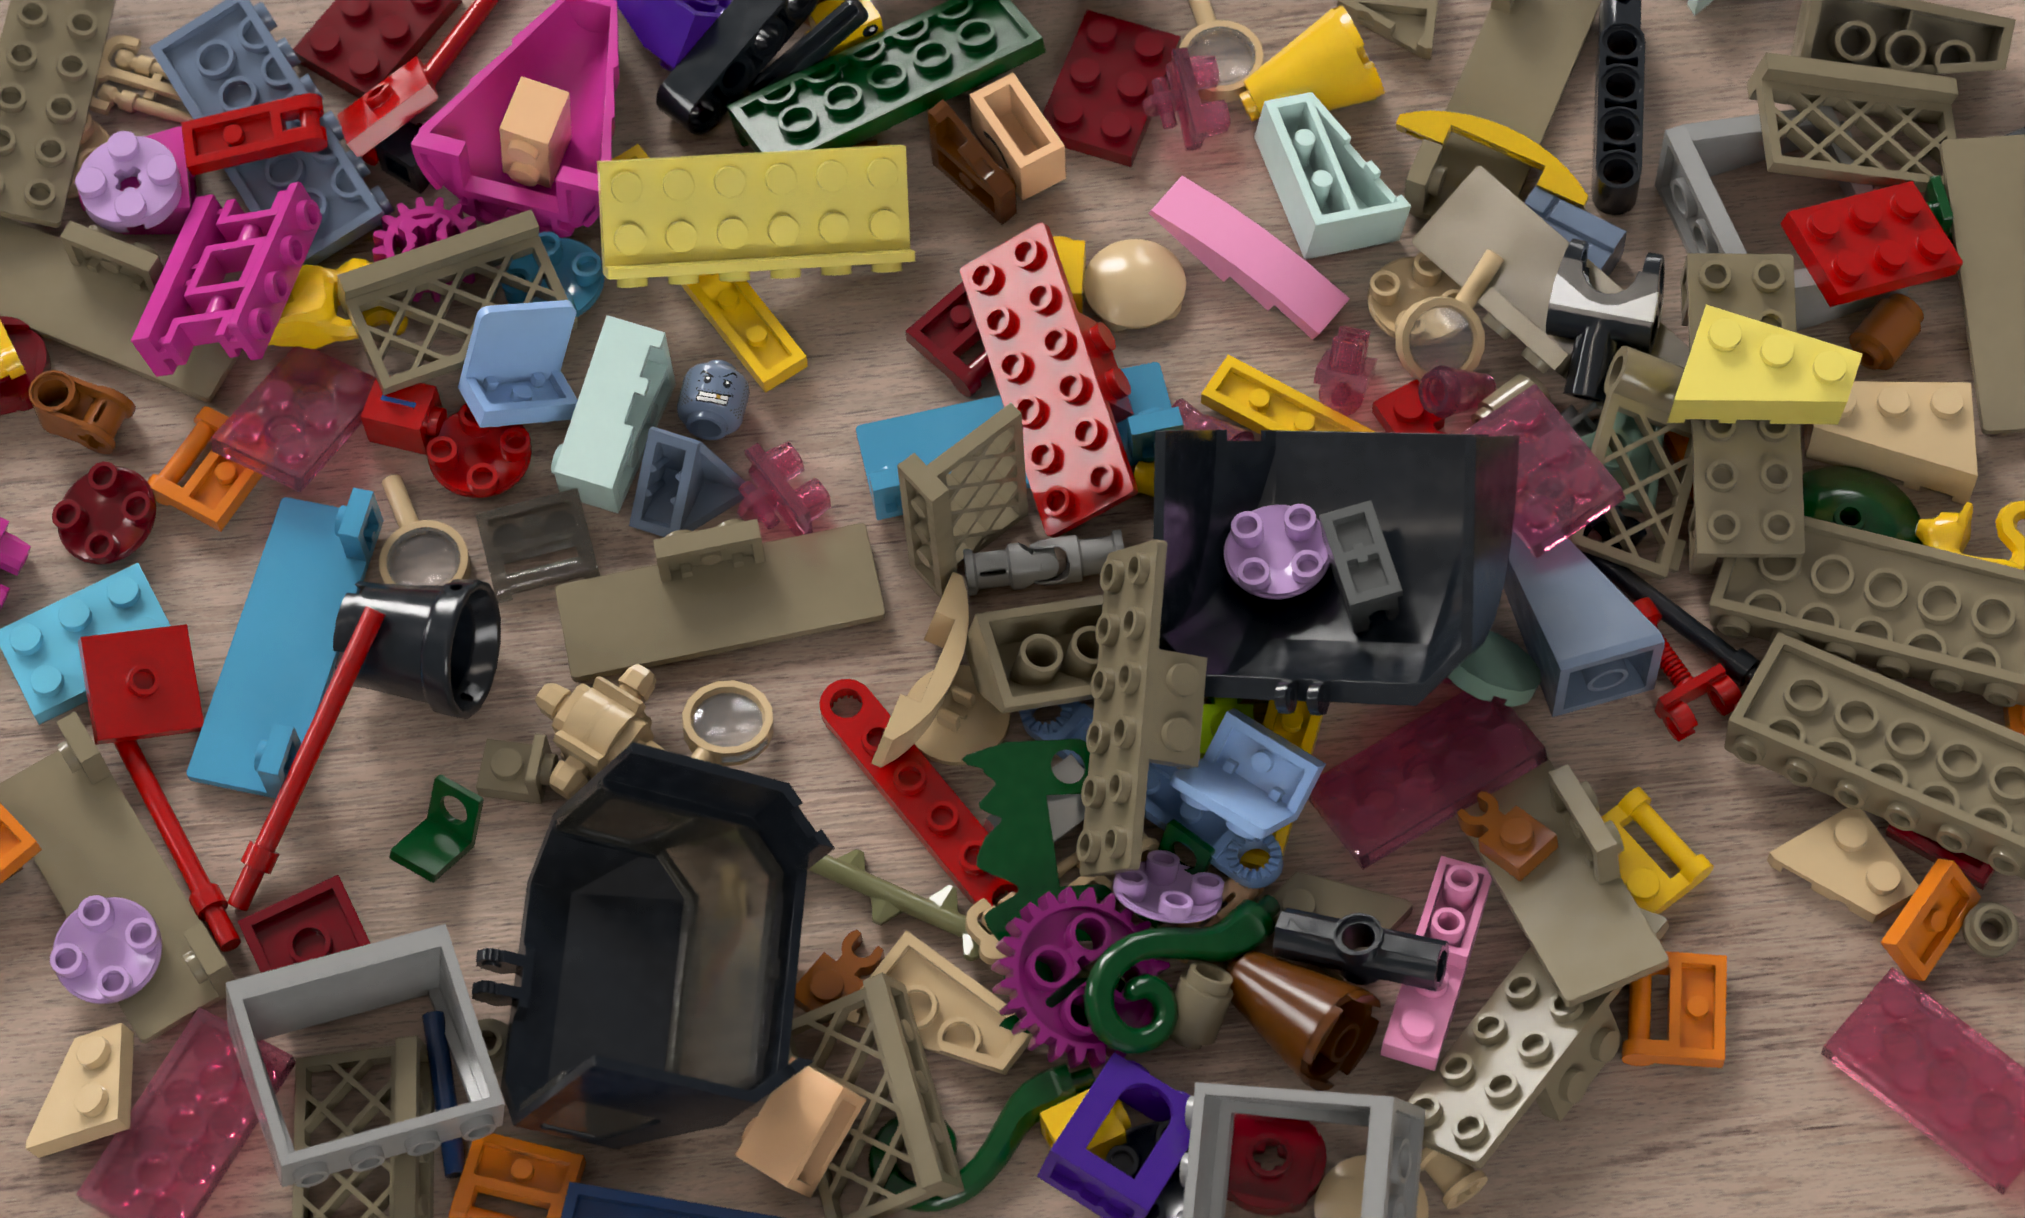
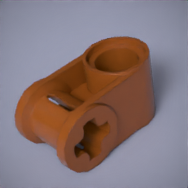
M45 371L36 376L29 388L30 401L44 430L50 434L80 443L86 448L101 454H111L116 447L114 438L125 418L132 417L136 411L135 404L121 392L110 387L92 384L68 375L63 371ZM66 399L62 404L58 406H48L51 402L55 400Z

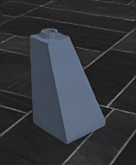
M1545 514L1531 518L1515 516L1503 588L1527 652L1540 669L1542 680L1540 686L1552 717L1655 689L1665 645L1662 633Z

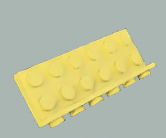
M905 145L597 161L603 275L609 280H616L617 287L619 288L648 286L649 277L668 276V284L671 285L699 283L700 274L719 273V281L750 280V271L770 270V278L801 277V268L821 267V275L852 274L851 265L871 264L872 272L902 271V262H915V251L910 249Z

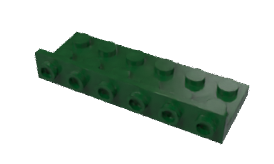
M948 0L727 107L737 140L743 147L750 145L755 152L848 148L933 108L942 99L947 101L1046 53L1043 37L1011 0Z

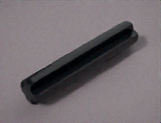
M845 0L761 72L748 87L750 94L818 63L868 20V11L863 7L862 3L859 0Z

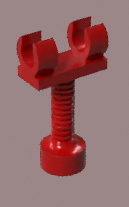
M1645 597L1633 602V605L1658 629L1657 624L1661 621L1662 614L1649 597ZM1664 638L1665 645L1660 668L1675 689L1658 698L1655 713L1660 719L1662 718L1671 736L1675 740L1681 741L1695 733L1696 731L1693 728L1698 725L1695 715L1687 705L1689 702L1707 693L1717 712L1725 716L1735 710L1742 694L1736 683L1725 674L1726 670L1721 663L1693 677L1688 672V669L1685 668L1679 656L1676 655V652L1673 651L1667 639Z

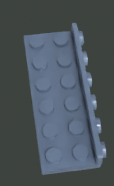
M224 0L149 47L193 119L306 93L317 94L324 100L309 74L299 78L293 67L301 62L286 38L284 37L276 42L270 31L278 27L262 1L253 6L250 0ZM332 111L327 112L320 118V125L326 128L328 146L324 150L312 153L297 151L224 168L250 212L271 209L278 191L287 190L290 183H302L312 200L317 203L322 214V221L303 265L315 266L379 225L383 229L381 218L395 211L379 185L369 189L363 178L371 172L360 156L357 157L352 150L346 152L339 142L344 138L342 127ZM296 119L286 122L287 130L300 127V120Z

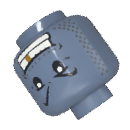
M711 360L708 363H700L690 368L683 379L677 403L678 417L688 431L696 437L706 440H719L737 431L742 424L750 395L749 383L732 364L726 361Z

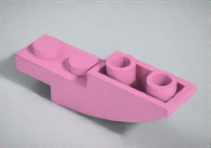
M1445 856L1440 857L1416 935L1448 941L1449 955L1446 974L1441 987H1438L1436 991L1401 984L1382 1043L1380 1056L1435 1071L1454 1015L1492 883V877L1486 868Z

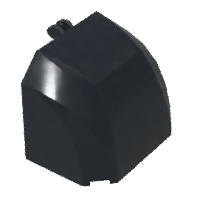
M1227 430L1155 431L1153 540L1158 539L1167 542L1159 649L1207 657L1204 697L1275 700V707L1280 714L1294 713L1298 701H1306L1311 715L1327 714L1330 702L1417 706L1484 644L1495 620L1505 583L1511 548L1517 491L1519 436L1261 430V441L1227 440ZM1371 500L1401 584L1403 596L1398 597L1399 614L1395 619L1389 620L1385 610L1376 611L1369 616L1370 625L1368 630L1353 634L1330 564L1322 579L1314 587L1298 596L1286 599H1267L1250 594L1232 579L1226 568L1224 546L1231 530V522L1240 512L1253 511L1269 505L1292 506L1294 504L1310 506L1315 511L1316 518L1320 521L1319 515Z

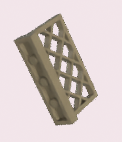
M1766 52L1747 81L1749 99L1757 100L1767 172L1882 187L1913 181L1919 191L1925 192L1929 178L1936 175H1933L1920 162L1929 155L1942 166L1939 150L1942 141L1957 139L1951 104L1959 93L1956 78ZM1774 103L1792 105L1800 114L1793 120H1789L1775 107ZM1821 106L1832 107L1834 111H1839L1848 120L1838 127L1819 108ZM1866 115L1885 117L1895 127L1886 133ZM1806 119L1827 136L1820 144L1814 142L1798 127ZM1913 121L1937 124L1939 136L1933 139ZM1854 125L1875 143L1867 151L1846 134ZM1901 131L1923 149L1915 157L1893 139ZM1787 137L1807 155L1803 158L1782 156L1780 141ZM1835 143L1854 162L1852 164L1838 163L1825 150ZM1882 149L1902 168L1899 171L1886 169L1872 156ZM1941 176L1942 182H1943V185H1944V188H1945L1944 177Z
M532 209L337 275L339 302L345 315H349L383 395L463 368L474 323L471 329H467L444 319L453 299L479 310L485 306L497 305L492 302L501 283L528 293L524 303H532L535 296L546 301L568 300L539 236V225ZM530 254L534 255L539 266V271L533 283L507 273L512 260ZM501 265L500 269L494 268L495 266ZM478 273L494 280L485 299L459 289L465 276ZM543 279L545 280L548 289L541 286ZM453 281L452 284H451V286L445 284V283H448V282ZM429 289L446 296L436 316L410 306L416 293ZM404 298L403 302L397 301L398 299ZM381 306L397 314L387 333L367 325L362 312ZM405 316L431 326L422 346L395 336ZM576 317L574 320L572 330L578 328V320ZM438 330L465 340L459 353L447 357L429 350ZM374 340L382 343L379 351ZM390 346L416 356L410 370L389 376L383 360ZM424 360L430 362V363H427V364L422 365Z
M1009 403L926 465L913 453L897 465L909 565L942 598L952 572L957 573V568L964 563V549H971L973 553H978L1028 515L1022 413L1012 403Z
M879 973L863 980V989L793 1018L789 1060L791 1057L796 1059L799 1057L793 1036L812 1028L824 1032L825 1035L813 1058L814 1062L809 1066L850 1090L871 1099L858 1129L850 1128L848 1132L854 1138L840 1167L830 1163L817 1186L826 1218H884L934 1196L946 1199L965 1191L906 986L884 973ZM866 1006L870 1022L860 1043L840 1034L849 1013ZM831 1020L828 1028L821 1025ZM837 1039L857 1048L843 1078L823 1070ZM875 1041L877 1044L878 1051L872 1049V1046ZM869 1054L881 1060L885 1072L874 1094L854 1085ZM889 1093H891L893 1103L886 1100ZM883 1105L896 1111L899 1126L889 1146L869 1136ZM866 1142L886 1151L872 1182L852 1173ZM904 1144L906 1146L908 1155L901 1152ZM900 1158L911 1164L917 1186L899 1194H894L884 1189V1186L897 1159ZM830 1169L837 1172L834 1177V1180L832 1178ZM848 1179L869 1188L859 1210L843 1217L839 1198ZM880 1194L887 1197V1199L877 1202Z
M417 1035L395 1038V1046L296 1058L295 1151L310 1147L312 1132L326 1117L343 1131L337 1137V1139L360 1133L379 1111H382L390 1119V1125L434 1112V1096L427 1045ZM391 1063V1079L375 1097L358 1083L374 1065ZM346 1068H353L349 1073L343 1070ZM335 1070L344 1079L320 1103L311 1095L312 1073ZM354 1087L370 1102L346 1126L332 1111ZM391 1099L389 1110L385 1104ZM311 1103L316 1107V1110L312 1114ZM434 1151L419 1156H410L407 1152L390 1157V1164L385 1160L381 1165L390 1172V1186L374 1203L359 1192L357 1187L375 1168L361 1172L354 1171L347 1180L338 1172L332 1173L331 1175L342 1186L320 1210L309 1201L310 1187H297L296 1184H293L292 1218H309V1210L315 1214L313 1218H330L351 1194L355 1195L369 1208L361 1218H434ZM388 1206H389V1217H387V1216L383 1213Z

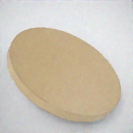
M959 665L948 694L937 712V716L914 744L925 757L935 762L955 766L967 765L961 760L966 755L999 745L1003 742L1009 730L1011 713H1002L978 693L970 666ZM933 671L920 678L911 688L907 697L921 702Z

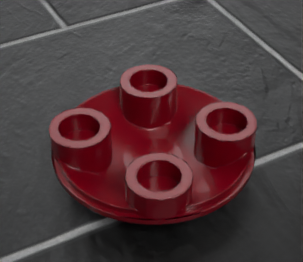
M103 461L92 466L89 473L82 476L70 487L63 500L54 507L52 521L58 528L62 544L75 558L89 564H111L130 556L145 542L155 522L156 499L149 483L139 473L129 468L115 466L110 462Z

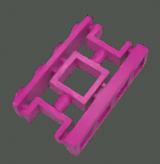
M301 182L290 183L287 190L278 191L271 209L245 213L236 199L227 200L222 208L213 194L196 197L131 339V342L156 377L172 375L177 366L186 365L193 347L197 345L219 342L230 358L239 357L242 348L250 360L263 358L322 221V214L317 203L312 200ZM243 271L239 281L222 283L226 273Z

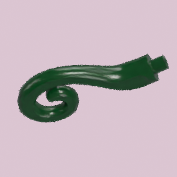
M1265 894L1257 903L1251 900H1243L1222 920L1209 927L1147 929L1129 934L1116 941L1096 961L1085 985L1083 994L1085 1016L1092 1032L1109 1048L1125 1054H1142L1162 1045L1173 1033L1179 1018L1178 1004L1173 990L1162 979L1146 973L1133 976L1127 981L1122 989L1124 999L1129 1002L1146 999L1153 1008V1017L1148 1025L1141 1028L1130 1027L1119 1017L1114 1005V992L1124 973L1139 962L1154 958L1218 962L1240 957L1259 946L1275 931L1272 918L1281 910L1278 901L1271 895Z
M1064 1063L1042 1071L1024 1082L1011 1095L1003 1107L984 1143L973 1159L959 1171L965 1191L946 1199L934 1196L905 1209L918 1212L947 1210L961 1205L979 1194L1005 1167L1027 1132L1040 1121L1041 1112L1091 1088L1095 1082L1091 1066L1070 1073L1067 1064ZM897 1116L880 1128L874 1139L889 1146L899 1126ZM945 1120L954 1155L956 1156L957 1138L955 1132ZM871 1145L868 1157L869 1174L872 1181L886 1151ZM896 1161L884 1189L894 1194H899L917 1185L915 1181L906 1178L902 1174Z

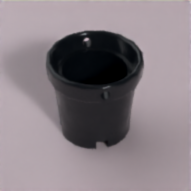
M454 579L450 583L444 584V586L380 584L364 581L355 583L354 585L362 590L360 594L346 593L342 600L335 623L333 651H345L366 606L386 614L352 687L371 689L428 703L434 712L456 718L469 719L479 711L490 692L497 670L501 645L500 610L497 596L490 584L476 579Z

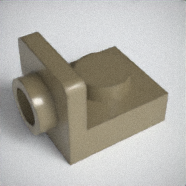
M535 734L533 744L487 739L476 785L478 795L542 804L546 785L550 786V775L558 764V755L552 753L547 735Z

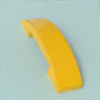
M1448 111L1402 113L1396 121L1398 131L1421 141L1426 139L1443 145V150L1451 132L1543 171L1537 187L1583 210L1586 207L1588 195L1573 174L1542 146L1504 125L1473 115Z

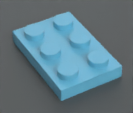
M136 563L1 628L0 648L35 719L40 725L88 701L78 646L80 637L171 625L139 563Z

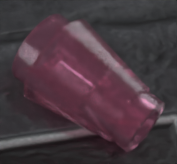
M1440 365L1422 377L1418 394L1420 402L1426 411L1440 418H1446L1478 407L1479 402L1496 391V384L1489 374Z

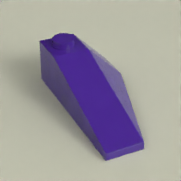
M617 0V7L642 45L660 58V66L672 72L733 0Z

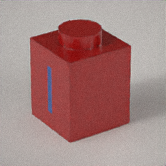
M375 378L360 417L369 442L427 455V444L431 437L439 436L443 422L447 418V410L442 406L436 386L418 383L383 395Z

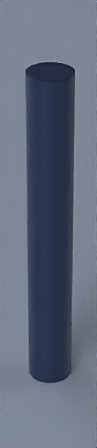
M427 1012L422 1015L435 1110L437 1112L458 1106L450 1050L445 1036L444 1012ZM459 1137L441 1143L446 1178L461 1177L466 1162L463 1138Z

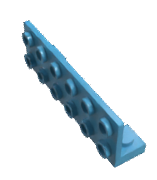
M1158 362L1121 369L1131 387V394L1128 395L1134 415L1127 417V419L1116 425L1130 466L1137 465L1139 461H1155V431L1184 430L1179 406L1173 408L1171 406L1162 370ZM997 395L858 425L856 427V435L876 519L882 520L903 515L897 468L900 462L915 453L926 465L1003 409L1004 405L1001 396ZM1026 475V488H1030Z
M353 488L347 506L342 505L340 508L289 497L281 499L186 772L190 781L276 799L328 688L340 653L333 651V636L342 600L346 593H360V589L354 584L358 581H364L384 522L373 491Z

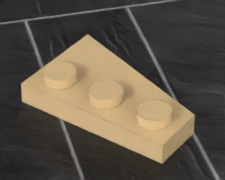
M907 930L870 976L873 977L879 973H884L905 984L923 1048L1006 1075L1027 1048L1033 1035L1023 1032L1013 1035L1011 1033L1012 1030L999 1026L1004 1018L1014 1015H1000L999 1011L1006 1003ZM866 1006L851 1011L845 1024L866 1030L870 1022Z

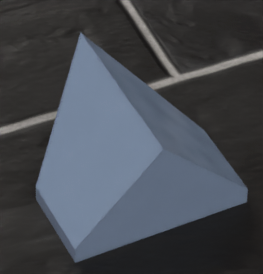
M652 426L648 430L629 526L662 537L677 530L694 531L757 491L701 441Z

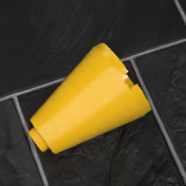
M1343 6L1331 8L1243 81L1247 91L1239 94V98L1251 122L1260 118L1264 101L1312 92L1326 109L1331 111L1376 100V98L1385 94L1373 61L1369 60L1363 47L1365 44Z

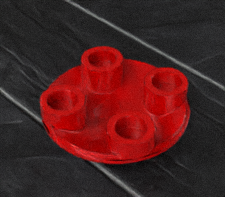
M465 403L460 408V411L446 418L439 436L430 438L426 452L430 470L443 487L464 497L485 498L507 491L522 479L531 462L532 446L530 435L522 424L480 428L467 403Z

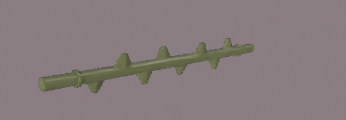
M669 808V812L673 814H676L677 812L682 813L681 811ZM735 825L691 837L692 842L701 844L722 831L749 843L739 827ZM858 849L838 858L826 855L808 869L870 897L873 923L881 926L904 912L962 938L963 958L966 960L974 961L980 958L979 945L966 931V916L958 913L957 888L947 885L926 899L866 872L864 852ZM978 922L989 935L993 934L981 922ZM1083 969L1073 978H1088L1090 971Z

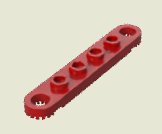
M841 679L828 685L823 691L819 703L821 717L826 727L839 740L849 756L970 903L974 905L984 898L993 906L995 897L998 898L999 893L1004 894L1005 891L1017 893L1018 887L1013 883L982 871L976 866L977 855L984 838L989 833L915 744L894 761L883 767L871 764L891 717L872 692L863 683L854 679ZM844 696H847V698L853 696V699H858L862 703V707L856 715L843 718L837 716L832 711L834 702H837L838 698L843 699Z

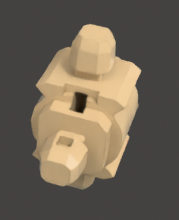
M635 664L626 670L618 680L619 687L598 676L595 678L592 688L582 683L571 692L558 684L547 683L536 695L535 702L541 713L553 721L552 728L555 732L553 741L561 749L562 753L560 756L564 760H559L550 775L549 784L556 793L564 798L570 799L588 783L587 775L593 778L632 742L664 750L653 742L652 720L644 712L646 708L644 702H647L655 689L656 678L650 670L640 664Z

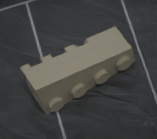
M1802 0L1791 56L1930 75L2005 70L2016 19L1919 0Z

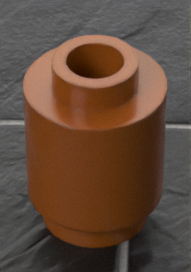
M1893 293L1888 298L1880 299L1849 338L1853 351L1863 353L1860 364L1871 370L1891 369L1921 332V323L1924 320L1922 309L1911 298L1900 293Z

